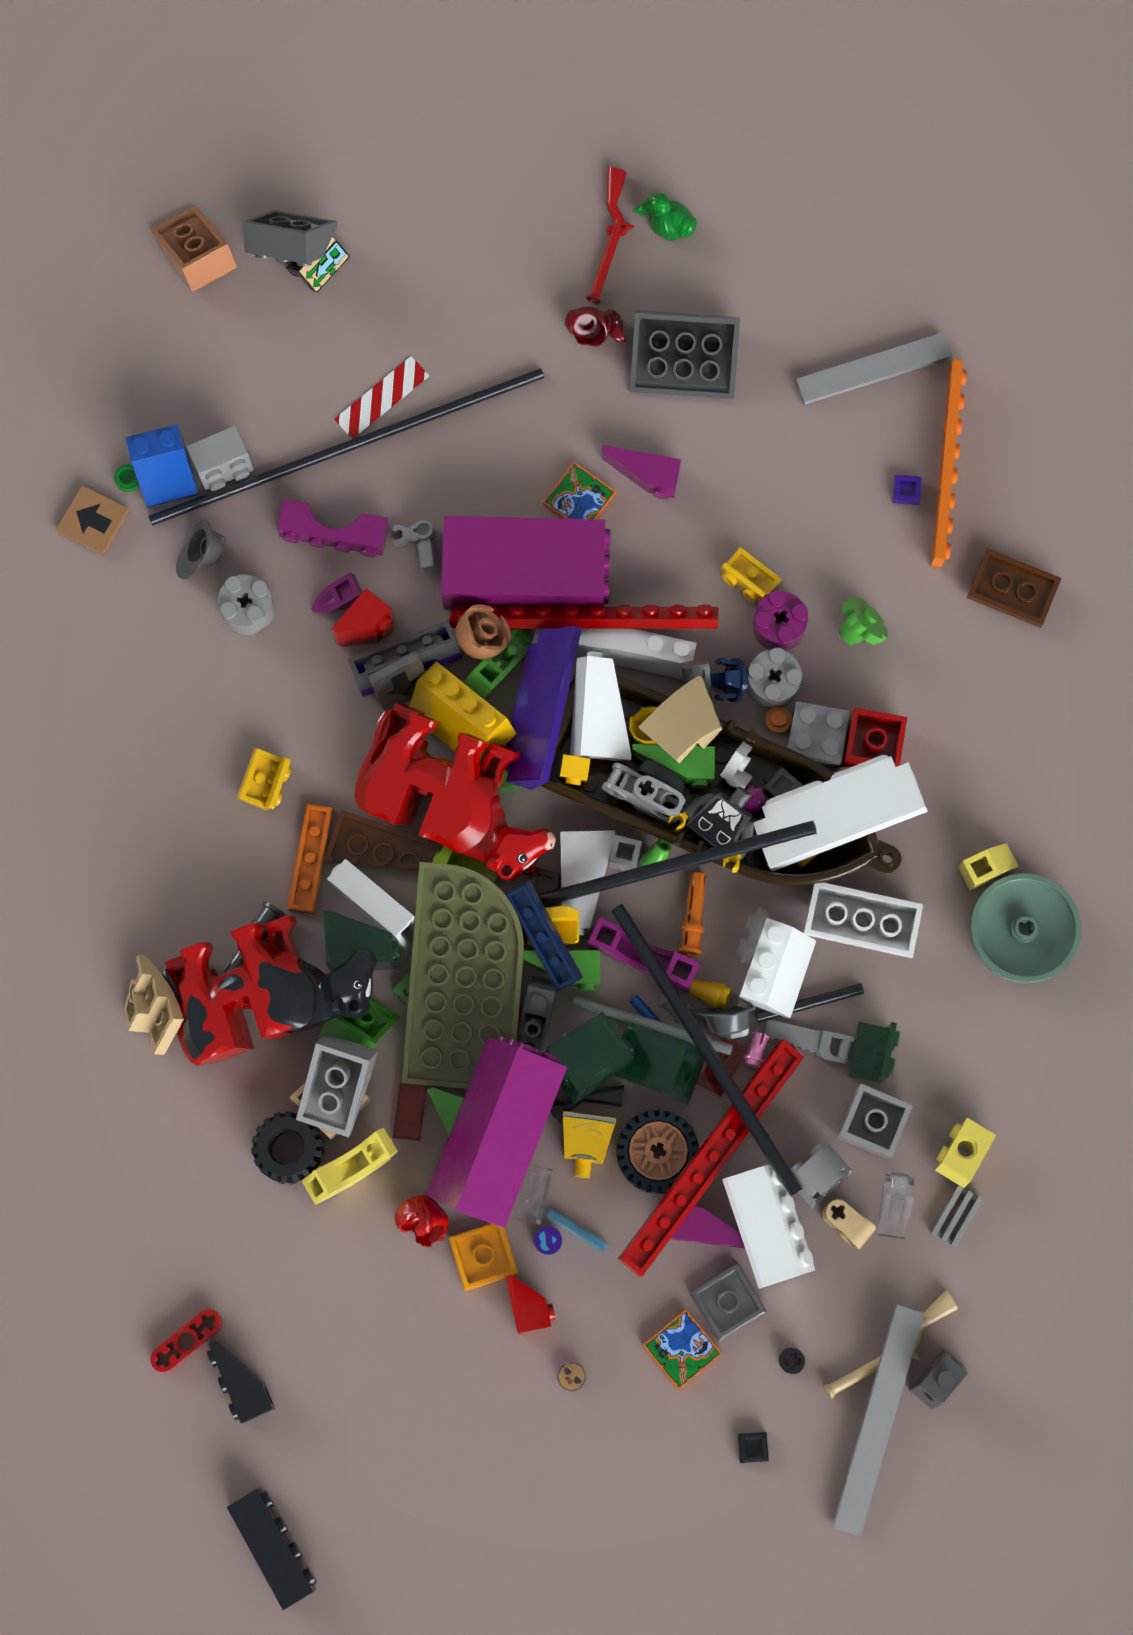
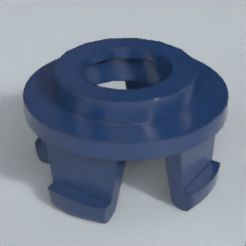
M726 658L716 659V664L726 666L724 672L710 674L711 687L724 690V694L715 695L714 699L723 701L726 698L729 702L740 701L748 687V671L744 662L740 658H732L730 661H726Z

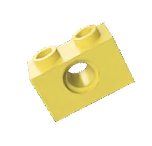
M966 1118L961 1125L959 1123L954 1125L948 1136L952 1141L948 1147L944 1145L935 1159L939 1161L935 1171L963 1188L971 1182L996 1137L994 1133L969 1118ZM958 1146L965 1147L969 1156H962L958 1151Z

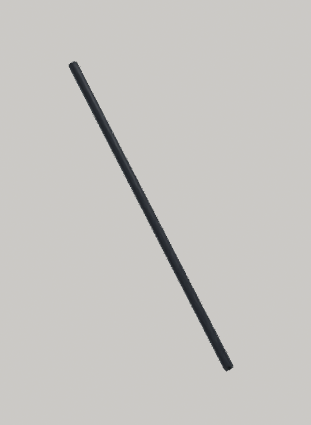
M541 368L157 512L150 515L149 519L153 526L541 380L544 378Z

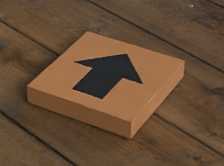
M82 485L56 531L104 556L127 517L129 509Z

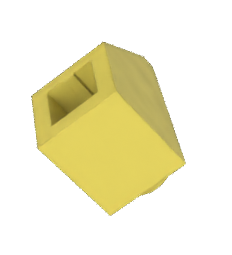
M1007 843L986 849L963 860L958 866L970 891L1019 868Z

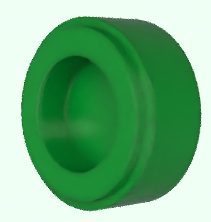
M122 465L116 470L114 480L120 490L132 492L140 486L133 465Z

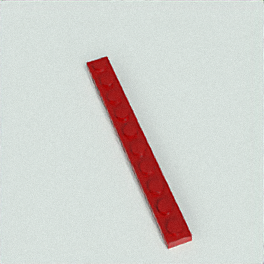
M494 604L487 605L494 609L492 613L496 614L498 618L501 615L505 618L510 629H554L571 626L582 629H718L719 607H712L707 604L699 605L698 607H685L680 604L672 605L671 607H658L654 604L645 605L644 607H631L627 604L618 605L617 607H605L600 604L590 607H578L573 604L563 607H551L547 604L538 605L537 607H524L520 604L510 607H498ZM470 605L452 607L449 618L452 629H456L458 620L471 607Z
M785 1039L779 1040L742 1090V1094L758 1119L804 1058ZM733 1104L618 1257V1260L638 1277H643L750 1132Z

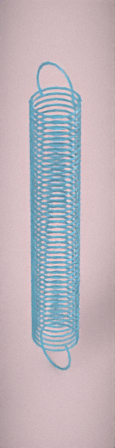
M552 1209L549 1210L548 1214L550 1216L552 1215L574 1234L573 1230L575 1229L589 1242L591 1241L596 1247L598 1246L602 1251L607 1244L603 1240L601 1241L589 1231L585 1232L580 1226L578 1227L573 1221L571 1222L562 1214L555 1213Z

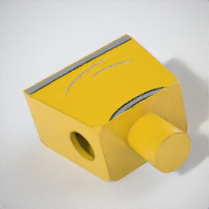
M563 1111L564 1159L575 1160L574 1177L589 1179L592 1163L603 1164L616 1118Z

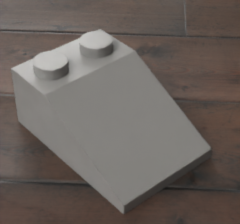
M325 1033L315 1045L296 1120L350 1137L372 1075L378 1050Z

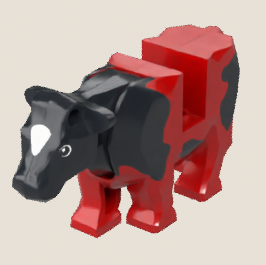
M290 915L264 924L268 932V947L262 941L264 930L262 924L250 923L230 931L232 938L237 941V949L242 954L244 962L242 966L235 967L222 976H218L215 969L211 970L208 968L209 959L214 950L212 943L200 942L180 950L181 956L165 962L167 969L163 970L162 975L171 987L184 1019L177 1031V1037L184 1055L192 1064L201 1066L207 1063L212 1064L223 1061L238 1054L254 1050L243 1010L251 1008L261 1038L281 1040L293 1033L309 1030L337 1017L361 1018L365 1016L370 1010L369 1001L373 992V972L377 964L376 956L369 949L355 950L345 963L325 974L317 967L301 959L299 950L292 939V931L297 921L296 917Z

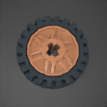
M650 1110L634 1117L622 1130L617 1143V1161L622 1174L634 1187L648 1193L663 1194L667 1193L696 1154L699 1144L693 1128L685 1119L673 1112ZM663 1146L662 1151L666 1153L665 1156L660 1155L659 1159L654 1158V1152L650 1150L651 1147Z

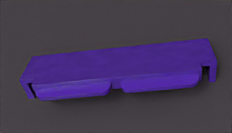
M571 626L540 630L537 643L528 644L511 725L516 735L506 744L507 747L522 754L518 760L511 762L505 769L508 772L506 780L508 783L532 790L549 781L582 628Z

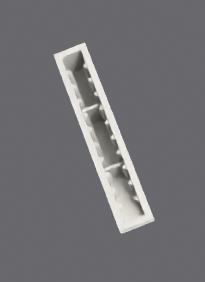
M536 629L532 643H537L540 630L546 629ZM582 629L576 656L584 657L587 656V652L603 653V658L613 659L614 665L682 680L681 663L694 660L697 643L636 629Z

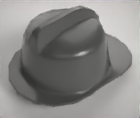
M201 520L195 525L190 538L178 557L176 573L182 580L193 576L199 567L215 564L221 555L226 538L222 534L211 530V526L206 520Z
M743 1005L726 1009L719 1008L718 1010L716 1008L691 1009L690 1011L694 1015L704 1016L711 1033L716 1037L734 1039L748 1035L749 1011L754 1010L755 1006Z

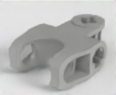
M620 763L613 764V770L607 782H604L602 785V789L608 794L631 803L638 811L665 823H668L670 817H666L662 813L668 816H677L683 809L686 801L679 791L650 776H642ZM623 776L624 778L619 787L616 786L620 777ZM669 802L672 805H674L675 808L668 809L663 806V803ZM673 819L670 823H676L677 819Z

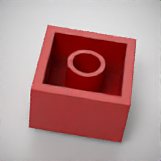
M854 708L850 715L842 767H853L881 755L891 756L895 766H900L908 717Z

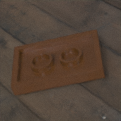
M987 548L967 599L1041 628L1062 578Z

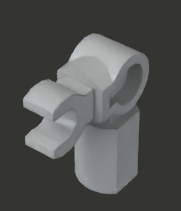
M420 520L406 528L403 525L391 527L393 534H403L400 539L393 540L396 547H403L408 541L413 543L419 542L417 549L421 572L426 573L438 570L435 542H433L435 530L429 521Z

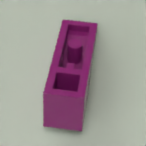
M603 445L602 460L643 490L653 494V496L660 499L674 498L681 459Z
M696 1205L671 1237V1240L745 1249L740 1232L704 1208L696 1207Z

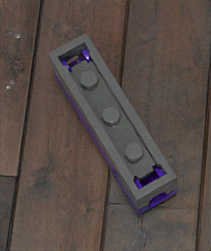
M449 621L441 622L349 658V664L362 696L365 697L375 693L368 678L369 675L412 652H417L425 671L436 661L444 666L462 659L461 651Z

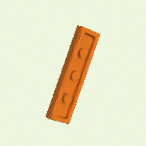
M306 803L287 906L289 911L315 914L324 867L323 860L327 850L334 812L333 807Z

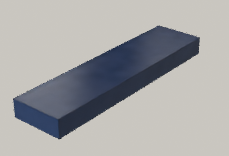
M530 880L505 893L557 991L583 978L581 972Z

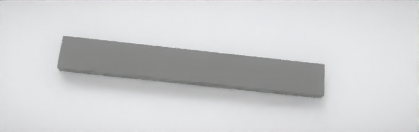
M895 1305L832 1524L834 1529L861 1537L924 1317L922 1312Z

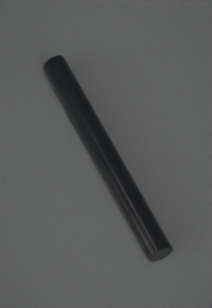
M860 983L798 1000L795 1003L792 1014L864 994L863 986ZM767 1010L756 1012L758 1023L782 1017Z

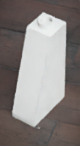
M587 652V656L577 658L570 755L619 762L631 760V750L613 659L603 658V653Z
M615 830L560 832L561 888L605 876L615 838ZM601 892L562 902V906L579 910V937H583L584 933H590Z
M345 859L341 864L335 866L327 878L331 885L410 955L413 948L415 916L348 860Z

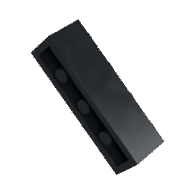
M258 1488L227 1506V1509L282 1610H285L316 1590L314 1584L317 1583V1580L309 1567L304 1569L300 1561L303 1555L296 1542L290 1543L285 1533L289 1530L281 1516L276 1518L271 1509L275 1504L267 1490L262 1492Z

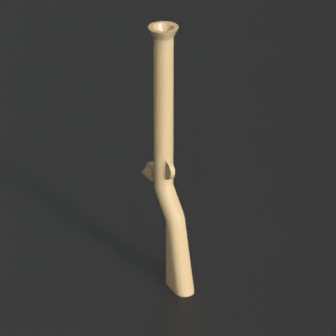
M947 1289L924 1312L912 1359L920 1361L915 1349H917L920 1343L923 1329L958 1309ZM880 1357L831 1384H824L829 1397L833 1399L835 1394L875 1373Z

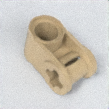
M837 1199L828 1202L822 1209L821 1215L824 1222L856 1250H860L876 1230L872 1222L855 1211L843 1200ZM839 1207L841 1209L839 1211L841 1218L833 1219L831 1217L833 1215L831 1208Z

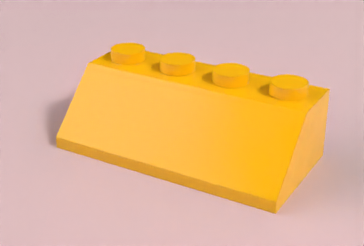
M437 661L417 680L409 706L424 712V716L441 722L439 728L433 731L432 734L452 751L455 752V748L459 745V732L468 733L485 740L490 744L480 754L481 764L484 756L489 753L492 743L505 746L516 735L507 717Z

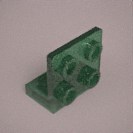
M858 1022L848 1077L880 1084L889 1077V1074L892 1075L895 1058H891V1052L898 1046L900 1031L896 1030L897 1023L891 1022L887 1027Z

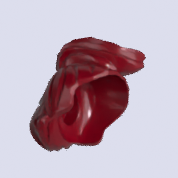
M581 307L569 310L566 315L565 327L571 334H574L577 343L580 345L600 346L605 342L608 335L617 342L626 343L623 334V320L615 310L609 309L602 312L596 307Z

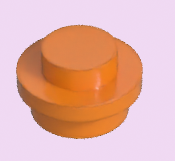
M784 707L771 708L765 717V724L773 733L786 732L792 723V716Z

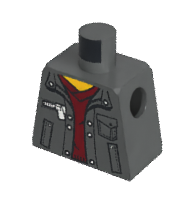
M943 1349L910 1391L930 1409H934L942 1405L968 1374L967 1369Z

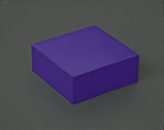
M895 475L893 503L919 505L922 477Z

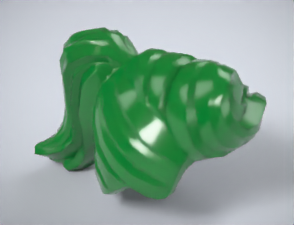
M653 193L642 204L633 209V212L639 215L651 216V229L654 233L668 241H673L678 237H690L696 228L697 221L688 208L677 201H669L667 196L662 193Z

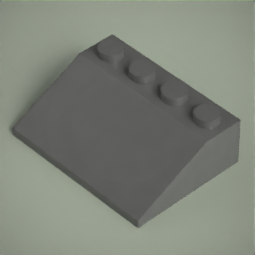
M635 310L630 392L734 399L740 317Z

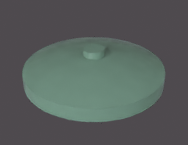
M1013 874L991 884L978 898L971 913L970 937L977 956L994 974L1015 983H1038L1057 975L1074 958L1081 939V920L1074 901L1057 883L1035 874Z

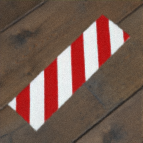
M410 356L334 420L351 439H354L425 381L429 375Z

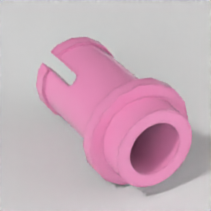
M760 1032L752 1033L748 1052L743 1056L745 1060L744 1065L759 1069L762 1063H764L763 1056L770 1038L768 1035L764 1034L762 1037Z

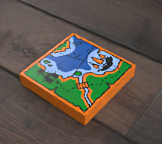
M574 462L543 501V506L562 519H598L616 496L617 491Z
M686 1309L642 1345L678 1390L722 1354Z

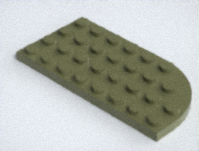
M419 862L402 1083L468 1089L488 1037L497 1040L499 1036L517 1041L524 957L522 927L511 902L494 882L474 870L459 865Z

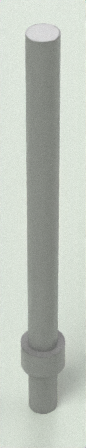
M578 995L574 997L573 1006L694 1044L684 1029ZM704 1033L715 1051L730 1056L733 1045L713 1039L712 1035Z

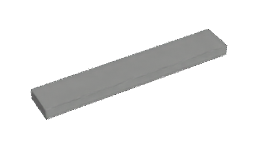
M942 332L796 378L795 383L803 404L807 405L949 360L952 357V353Z

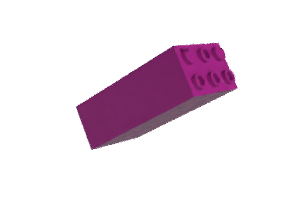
M444 516L441 583L443 608L452 609V607H457L458 605L473 606L478 604H494L498 607H510L515 604H520L524 607H537L542 604H547L551 607H563L568 604L577 605L578 607L608 604L609 580L604 579H609L610 554L605 553H610V529H605V520Z
M499 1036L497 1040L487 1038L426 1193L427 1196L456 1211L502 1228L506 1227L567 1069L566 1066L557 1063L559 1057Z

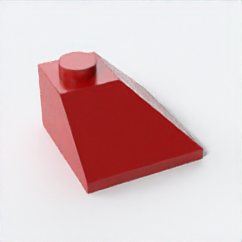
M512 1275L506 1276L517 1333L523 1334L551 1327L550 1321L556 1320L553 1304H547L546 1298Z

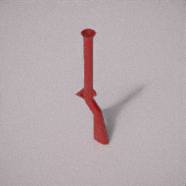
M612 166L608 167L606 206L614 220V224L606 228V233L610 236L591 292L586 297L589 302L594 304L601 303L600 295L620 236H625L628 230L634 228V225L624 222V217L617 206L627 172Z

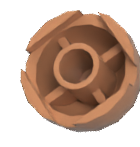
M483 604L471 606L460 617L456 626V640L460 648L467 655L479 660L497 656L506 648L511 639L510 628L502 615L498 618L496 614L492 613L494 610L492 607Z

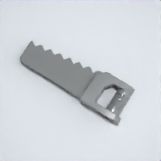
M774 1020L767 1021L764 1033L770 1036L771 1040L777 1039L779 1042V1040L785 1039L790 1045L793 1044L794 1048L800 1047L802 1051L808 1050L810 1054L816 1053L817 1057L822 1058L824 1061L847 1065L851 1043L855 1042V1038L826 1030L822 1032ZM832 1039L840 1040L837 1057L833 1056L830 1052Z

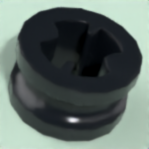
M787 1348L780 1354L779 1364L786 1373L797 1374L805 1366V1357L798 1349ZM791 1353H796V1358H800L799 1365H794L793 1369L787 1368L789 1364H784L785 1357L788 1358L791 1356Z

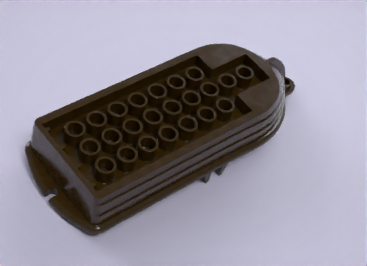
M616 674L631 750L633 744L639 743L635 741L629 731L630 717L638 713L642 707H659L669 696ZM574 678L569 685L549 781L541 786L690 853L714 847L687 826L689 821H686L681 831L676 832V828L681 825L679 820L676 823L669 824L638 811L631 803L618 799L602 789L603 783L607 782L613 770L612 766L614 763L623 764L637 773L643 761L631 756V760L620 762L590 758L587 782L581 781V786L565 784V778H560L563 754L570 755L575 691ZM719 719L722 730L707 745L715 747V777L713 784H708L707 788H693L691 784H685V788L681 793L686 800L683 808L693 799L708 793L717 795L723 792L729 797L732 796L737 788L730 786L720 775L743 741L752 746L747 755L751 760L744 769L745 772L752 776V779L745 789L752 785L754 787L761 786L765 801L774 798L764 787L781 767L803 786L814 781H821L822 783L829 781L834 773L810 757L758 736L756 730L752 727L750 731L735 726L736 720L731 719L726 722ZM623 776L620 777L616 786L619 787L624 778ZM669 802L663 803V806L668 809L675 808L674 805H672ZM762 808L761 811L750 812L753 815L752 823L766 818ZM754 827L753 836H756L757 833ZM873 832L820 853L803 868L796 862L771 872L763 849L747 852L744 858L740 860L739 869L736 873L766 883L811 885L842 878L866 866L883 873H892L900 866L902 857L896 847L878 840L876 833ZM884 855L890 856L891 859H892V862H890V863L885 862V861L883 860V856H884ZM723 859L713 861V863L723 867ZM729 861L724 868L732 871L736 864Z

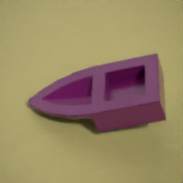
M349 572L322 590L313 603L312 611L325 613L338 608L344 610L351 606L363 592L355 574Z

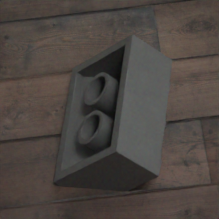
M273 210L243 221L244 252L255 254L256 258L272 257L276 258L277 262L293 261L298 266H310L312 262L323 258L337 228V221Z

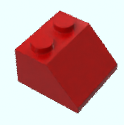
M365 589L332 628L336 644L339 647L378 643L382 637L386 639L394 629L392 609L368 589Z

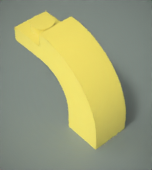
M381 1128L346 1154L315 1169L302 1180V1183L316 1205L373 1173L390 1161L391 1157L398 1151L386 1130Z

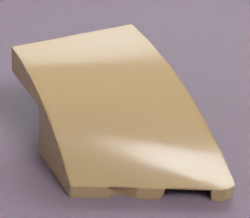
M701 676L692 679L673 693L639 726L648 737L679 764L697 744L705 749L722 730L713 702L706 689L705 681Z
M138 955L136 958L139 968L136 979H131L129 994L124 1006L128 1031L148 1032L154 1054L164 1055L184 1019L178 1001L161 972L145 955Z

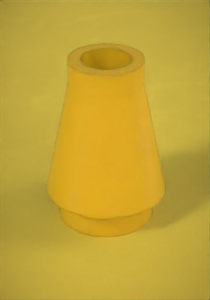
M695 978L691 984L689 994L698 997L717 1010L719 1007L726 1009L731 998L732 988L727 987L726 983L703 981Z

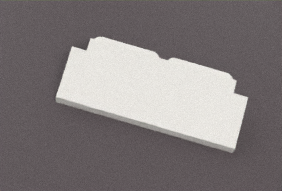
M881 755L832 775L831 780L824 783L814 781L767 800L765 806H762L766 818L753 824L757 835L812 820L815 822L817 834L762 848L772 872L928 811L909 762L896 767L891 756Z

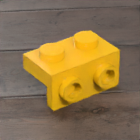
M741 547L727 563H723L720 570L724 582L731 587L737 586L743 591V596L752 603H759L762 598L772 593L782 581L778 575Z
M255 748L236 799L265 811L277 807L283 795L280 791L282 784L287 781L291 773V767L289 766L291 759L288 757L281 758Z

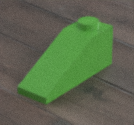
M513 629L510 642L506 648L497 656L484 659L463 683L485 699L526 656L528 644L532 643L533 640L522 629Z
M632 745L631 756L641 761L648 759L659 763L678 776L683 783L691 784L693 788H707L708 784H713L715 777V747L707 746L705 749L701 746H695L679 764L659 745Z
M568 950L583 976L581 980L569 986L578 987L580 992H592L594 987H600V950ZM524 951L523 963L549 976L536 951Z

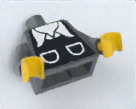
M740 786L737 787L731 797L723 792L717 795L708 793L693 799L680 811L679 815L671 816L668 824L673 819L679 820L681 825L675 830L679 832L683 829L686 821H689L687 826L714 847L753 837L754 825L751 821L753 815L744 808L752 795ZM746 853L724 858L723 868L727 862L732 861L736 864L732 869V873L737 872L740 860L744 858Z

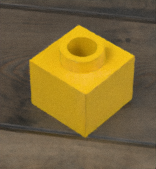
M563 754L560 778H565V784L581 786V781L587 782L591 759Z

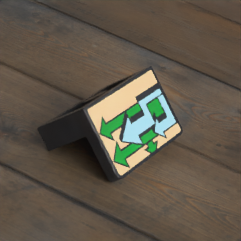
M332 236L323 258L312 262L310 266H298L296 262L292 261L286 269L292 276L302 278L313 292H318L349 259V254L336 238Z

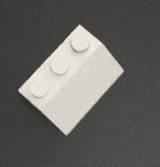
M766 918L738 1001L790 1019L816 940L804 935V933L794 927Z

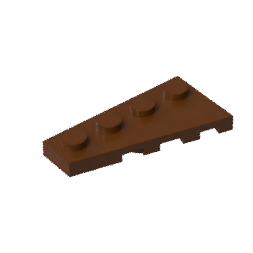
M341 810L323 862L342 863L346 859L352 865L419 870V862L433 863L434 856L438 851L442 850L443 845Z

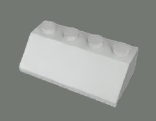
M824 882L813 884L806 914L804 935L913 958L923 904Z
M770 1164L722 1179L759 1289L815 1271L813 1256L808 1249L804 1237V1229L799 1223L794 1200L790 1197Z

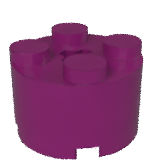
M775 590L766 595L758 603L752 621L753 632L757 642L768 650L774 648H781L783 650L794 648L804 636L808 623V609L797 596L791 593ZM782 619L784 622H781L779 625L776 623V620Z

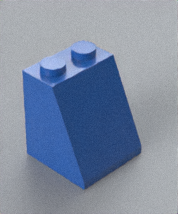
M178 424L125 437L130 459L147 508L199 495L188 450Z

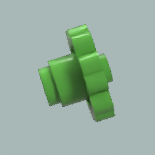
M855 596L854 598L850 597L842 604V612L847 619L841 624L839 634L847 644L853 646L855 643L859 644L865 640L872 645H876L888 637V629L883 625V619L874 608L869 607L865 600Z

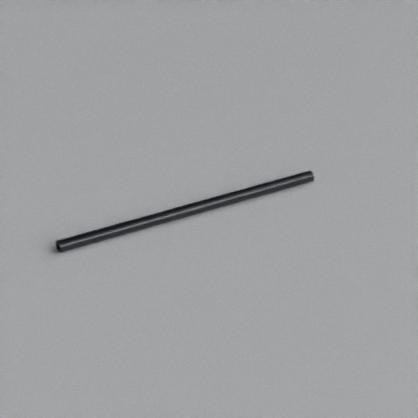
M814 820L540 893L538 896L545 907L817 834Z
M623 904L615 907L611 911L790 1197L802 1190V1187Z

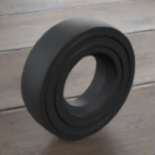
M646 759L638 768V774L653 777L680 793L685 788V784L678 776L659 763Z

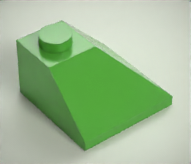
M370 998L368 1014L361 1018L337 1017L324 1023L318 1036L321 1038L327 1033L369 1048H374L396 1024L400 1016L373 998Z

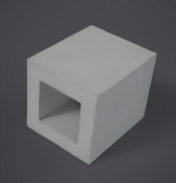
M615 835L608 867L621 871L636 868L642 841Z

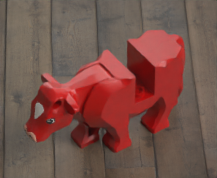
M395 703L393 710L387 709L378 719L373 746L359 770L354 792L359 809L393 825L412 824L422 796L432 797L418 835L436 841L454 852L487 863L486 867L495 871L505 881L517 879L542 854L553 849L556 839L552 831L544 828L528 830L511 827L506 823L505 813L500 803L499 791L503 783L506 767L511 762L518 760L522 754L521 752L502 744L492 743L489 753L484 756L480 764V754L488 748L490 743L468 733L459 732V745L455 748L453 762L444 758L431 757L426 751L429 742L428 740L423 741V739L429 733L437 730L441 722L424 716V712L413 707Z

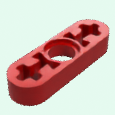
M210 1309L201 1311L153 1351L150 1358L152 1367L158 1372H169L177 1367L220 1331L223 1323L221 1315L217 1311ZM204 1316L210 1318L214 1316L216 1318L213 1322L214 1329L207 1327L200 1333L205 1337L200 1340L199 1334L191 1326L195 1324L196 1328H200L205 1323ZM189 1332L194 1337V1345L190 1349H183L179 1345V1338L183 1333ZM173 1342L174 1348L182 1356L178 1358L177 1354H173L168 1359L169 1366L165 1364L159 1366L157 1363L160 1360L159 1353L168 1354L173 1349L169 1347V1344Z

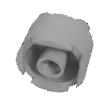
M252 575L232 576L226 580L220 589L218 607L225 623L234 632L242 635H254L272 622L275 614L274 601L267 584L258 577ZM246 602H250V603H251V604H247V605H246V608H243V607H242V605H245Z
M781 648L766 650L758 654L752 660L748 669L747 692L753 702L764 708L785 707L789 705L796 697L802 680V671L798 661L794 656ZM769 677H777L779 679L778 683L776 680L769 681Z
M822 1142L810 1152L811 1157L805 1163L799 1161L790 1169L802 1187V1190L797 1193L810 1208L815 1207L816 1201L820 1204L842 1184L839 1179L844 1174L848 1178L852 1173V1169L830 1145L825 1146Z

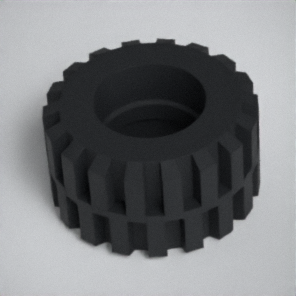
M288 1111L283 1114L280 1112L275 1113L274 1117H267L263 1120L265 1123L257 1127V1134L252 1138L253 1148H251V1152L254 1155L256 1166L265 1176L281 1184H297L296 1182L302 1181L318 1165H321L323 1161L321 1158L325 1148L323 1147L324 1141L319 1129L316 1126L296 1120L297 1114ZM285 1132H294L303 1139V1154L299 1160L292 1164H281L272 1154L273 1143L279 1135Z

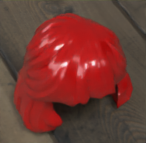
M418 1195L407 1199L397 1208L394 1217L395 1224L403 1233L407 1231L414 1232L416 1243L428 1248L433 1243L443 1240L449 1224L447 1213L435 1200L427 1195Z

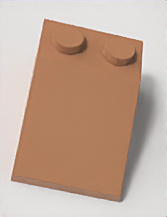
M196 206L151 229L154 238L178 275L192 292L237 268L228 244Z

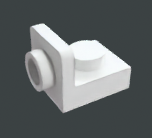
M744 741L735 751L720 776L730 786L735 788L740 786L745 789L752 779V776L744 771L751 760L747 755L752 746Z

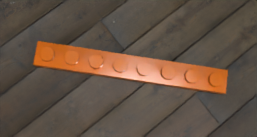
M959 359L952 360L948 375L931 558L932 567H942L945 559H949L951 543H947V534L952 533L953 518H949V511L954 509L956 497L955 493H951L952 484H956L958 468L953 467L954 459L959 458L960 444L956 443V435L961 434L962 419H958L959 410H963L965 395L960 394L961 385L965 386L967 370H963V360Z

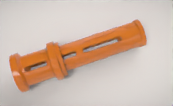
M701 872L690 873L685 922L680 925L682 940L681 947L678 948L677 952L685 956L697 957L702 955L700 940L705 928L701 922L707 874Z

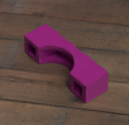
M283 499L277 525L279 537L286 542L298 543V541H303L316 548H323L325 545L334 547L335 550L348 553L350 550L358 551L366 557L383 556L389 530L388 518L361 513L357 520L347 527L339 529L328 528L316 521L312 515L310 504Z
M599 917L588 941V948L600 950L601 954L651 976L623 929ZM648 943L674 986L688 993L699 969L700 962L678 952L664 950Z

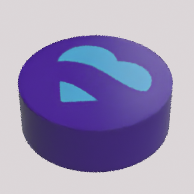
M542 1227L535 1234V1247L544 1255L555 1254L561 1248L562 1236L554 1227Z

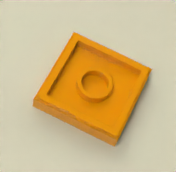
M490 1223L449 1236L464 1291L506 1279V1276L519 1275L505 1228Z

